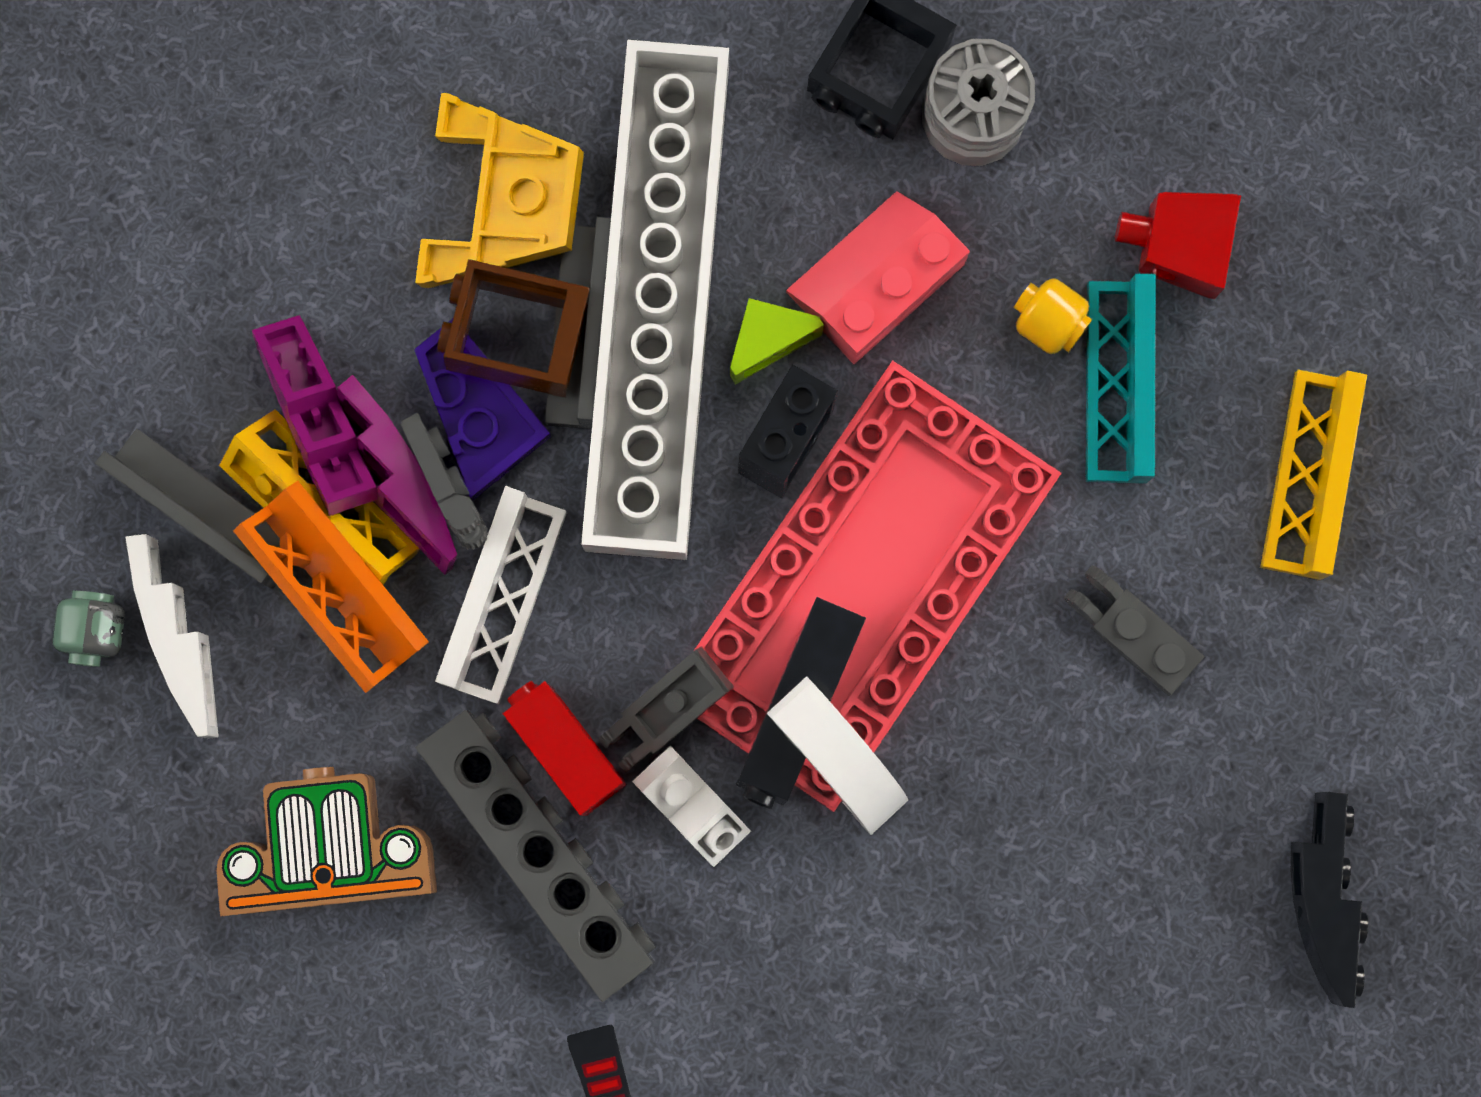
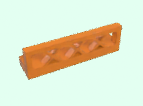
M298 480L285 488L266 507L240 523L233 530L365 693L429 643L423 633ZM266 521L280 538V548L268 545L255 528ZM293 566L304 568L312 577L313 588L300 585L293 576ZM326 606L338 609L345 618V629L334 626L326 616ZM359 646L369 648L383 666L375 673H372L359 657Z

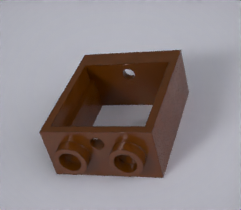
M468 259L465 274H455L449 303L457 306L453 322H443L437 352L444 353L446 370L566 398L588 308L590 287ZM479 289L563 308L548 373L463 353Z

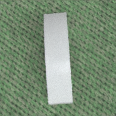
M807 676L767 712L768 716L791 743L808 759L870 835L908 801L900 785L879 758Z

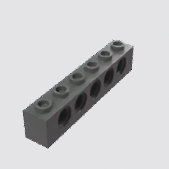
M464 710L415 748L601 1002H604L654 964L655 960L649 953L656 946L638 922L629 927L618 912L625 904L611 884L606 880L598 885L587 870L594 862L580 842L575 838L567 843L556 828L563 820L549 800L544 796L536 801L525 786L532 778L518 758L513 754L507 760L494 744L502 737L486 715L482 713L475 718L472 712ZM484 753L491 761L492 770L486 780L474 783L467 777L465 765L472 755ZM509 794L519 798L523 806L521 818L512 825H506L499 821L495 812L499 799ZM537 836L547 838L554 848L551 862L544 867L533 865L526 856L528 843ZM567 878L578 880L585 889V899L581 906L575 909L564 907L557 898V888ZM596 921L608 922L616 931V943L609 950H597L588 941L589 927Z

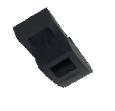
M1315 793L1312 843L1291 842L1290 872L1293 903L1306 954L1330 1002L1342 1007L1355 1008L1356 996L1360 997L1364 989V968L1362 965H1358L1359 944H1364L1367 938L1368 917L1365 912H1361L1362 901L1341 899L1342 889L1348 888L1351 876L1349 858H1344L1345 837H1350L1353 832L1354 809L1348 805V794Z

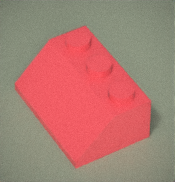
M896 191L786 290V293L805 313L820 317L824 324L823 332L855 364L965 265L970 251L934 213Z

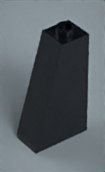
M816 597L736 782V786L745 789L743 798L768 809H772L774 802L784 806L788 801L806 757L791 743L768 716L767 712L806 676L831 701L866 617Z

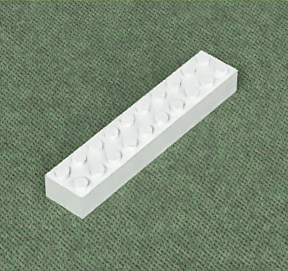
M627 40L581 543L585 552L687 560L729 74V48Z

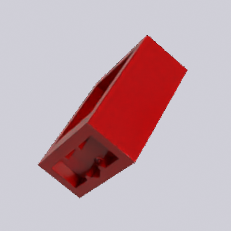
M530 681L507 699L511 707L502 714L580 816H588L627 785L558 693L546 681L539 686Z

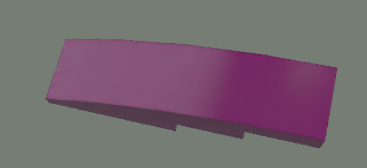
M298 315L252 330L253 339L273 390L328 515L331 516L377 500V487L358 451L357 438L338 401L336 385L301 316Z
M352 375L337 387V398L346 417L362 432L357 437V447L365 465L383 482L378 486V499L375 500V503L446 575L453 569L457 552L444 515L415 455L388 415Z

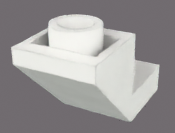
M671 746L632 781L713 867L751 832Z

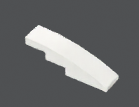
M147 534L126 536L134 592L149 643L167 685L197 737L207 739L218 738L209 636L200 632H187L184 591L182 587L174 583L162 584L158 540Z

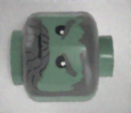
M72 591L71 598L64 599L57 605L52 645L56 650L69 654L68 664L100 667L101 657H113L120 652L125 611L121 606L114 604L113 595L88 591Z

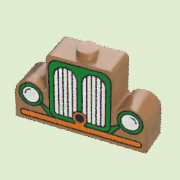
M334 767L303 770V780L275 782L265 785L263 797L267 846L258 842H239L230 845L222 852L217 863L220 916L437 892L433 846L431 839L425 831L416 826L397 825L388 828L380 835L376 784L373 776L360 773L335 776Z

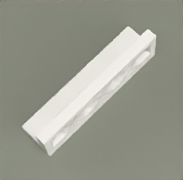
M505 486L435 682L496 704L500 703L567 514L566 510L528 498L525 492ZM525 509L553 518L547 536L529 546H526L518 529ZM516 537L521 550L510 554ZM542 547L539 559L535 565L530 553ZM525 556L533 572L530 584L509 594L501 577L505 565ZM499 585L504 598L492 603ZM525 595L520 612L518 613L513 601ZM508 604L516 620L513 632L496 642H492L484 626L489 612ZM482 634L487 646L475 651ZM508 643L503 660L501 661L496 649ZM489 652L499 669L492 691L464 681L471 661Z

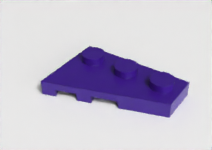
M440 328L417 346L414 351L464 478V483L469 491V496L473 501L551 438V434L509 384L446 370L444 353L437 352ZM468 335L463 353L488 359Z

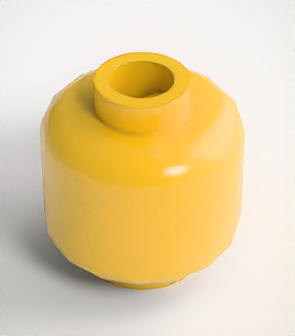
M1056 278L1045 281L1039 288L1030 283L1013 307L1021 313L1016 322L1018 333L1048 354H1056L1062 348L1069 353L1093 320L1087 316L1089 311L1088 301Z

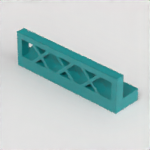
M1135 274L1129 282L1088 281L1087 301L1089 303V311L1087 316L1093 320L1087 327L1086 482L1148 483L1155 477L1156 274ZM1099 294L1127 295V315L1115 327L1099 313ZM1126 323L1127 340L1118 332ZM1099 325L1107 332L1100 341ZM1110 338H1113L1127 352V364L1114 377L1099 362V349ZM1126 372L1127 390L1118 382ZM1098 374L1107 382L1099 391ZM1111 387L1127 402L1126 415L1114 427L1098 412V399ZM1098 423L1107 432L1099 441ZM1125 423L1126 439L1117 431ZM1110 437L1126 451V471L1098 470V449Z

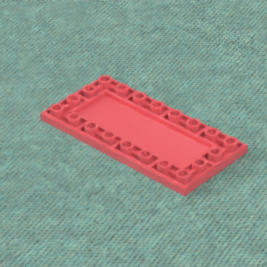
M892 360L694 649L695 651L702 646L734 686L732 690L697 719L749 754L805 619L816 597H819L866 617L830 702L869 748L875 752L1061 475V472ZM806 758L795 786L834 812L842 801L841 798Z

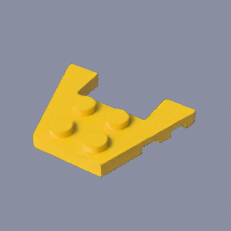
M441 93L435 137L441 142L484 145L473 233L470 242L421 239L415 283L423 288H432L451 283L456 273L465 274L468 259L508 268L572 251L584 152L580 147L525 124L520 125L500 117L497 113L481 106L478 108L449 93Z

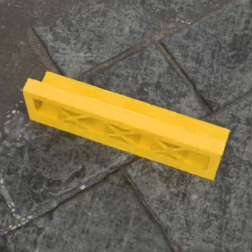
M1303 370L1295 372L1260 568L1318 580L1333 575L1367 374L1346 371L1339 377H1333ZM1306 384L1333 389L1329 411L1317 419H1314L1303 403ZM1301 415L1307 425L1298 431ZM1328 418L1326 432L1324 433L1318 424ZM1311 429L1323 446L1321 459L1306 469L1294 452L1296 439ZM1291 465H1293L1299 474L1289 480ZM1319 467L1316 483L1310 473ZM1303 479L1313 493L1314 500L1312 509L1297 518L1285 499L1287 488ZM1284 513L1290 523L1280 529ZM1311 516L1307 532L1301 522ZM1292 528L1296 530L1306 545L1302 564L1275 559L1278 538Z
M276 409L237 433L232 439L219 466L264 508L285 488L298 480L383 585L393 572L412 559L419 551V548L373 501L354 507L359 513V520L344 518L340 513L329 516L315 485L307 483L299 475L298 467L306 469L307 467L286 419ZM272 430L286 443L287 451L270 448L260 436ZM372 537L387 539L399 552L387 559L372 545Z

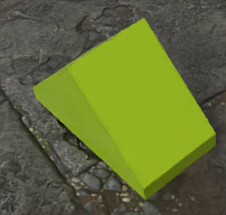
M749 298L730 366V377L734 384H738L822 336L824 324L820 317Z

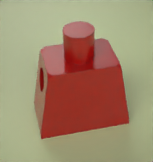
M1182 192L1158 193L1150 205L1148 217L1126 212L1120 213L1115 233V242L1143 247L1139 264L1140 273L1156 274V279L1201 296L1215 299L1225 289L1241 195Z

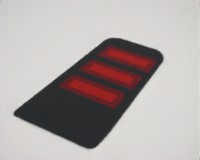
M613 1025L571 1034L567 1037L569 1050L586 1097H631Z

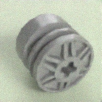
M970 39L952 46L937 60L929 78L922 104V125L929 143L944 158L961 165L984 166L1002 159L1017 145L1035 103V80L1028 63L1013 47L994 39ZM981 90L989 94L988 97H983L979 102L972 98V94L977 95Z

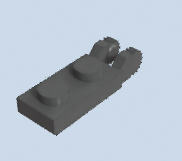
M418 413L402 420L400 425L456 539L467 550L469 548L474 550V548L484 545L488 535L487 528L471 498L465 496L469 494V491L457 467L453 466L447 469L442 458L449 455L450 451L437 426L427 430Z
M1092 565L1086 571L1085 576L1092 586L1102 591L1113 601L1110 607L1102 614L1084 594L1074 589H1071L1064 599L1074 610L1093 625L1091 629L1165 694L1168 696L1172 695L1205 656L1128 589L1122 590L1117 582L1098 567Z
M701 646L621 713L623 717L598 739L606 748L625 736V732L631 727L634 729L643 743L626 753L619 763L626 773L650 753L654 754L662 749L732 690L734 686Z

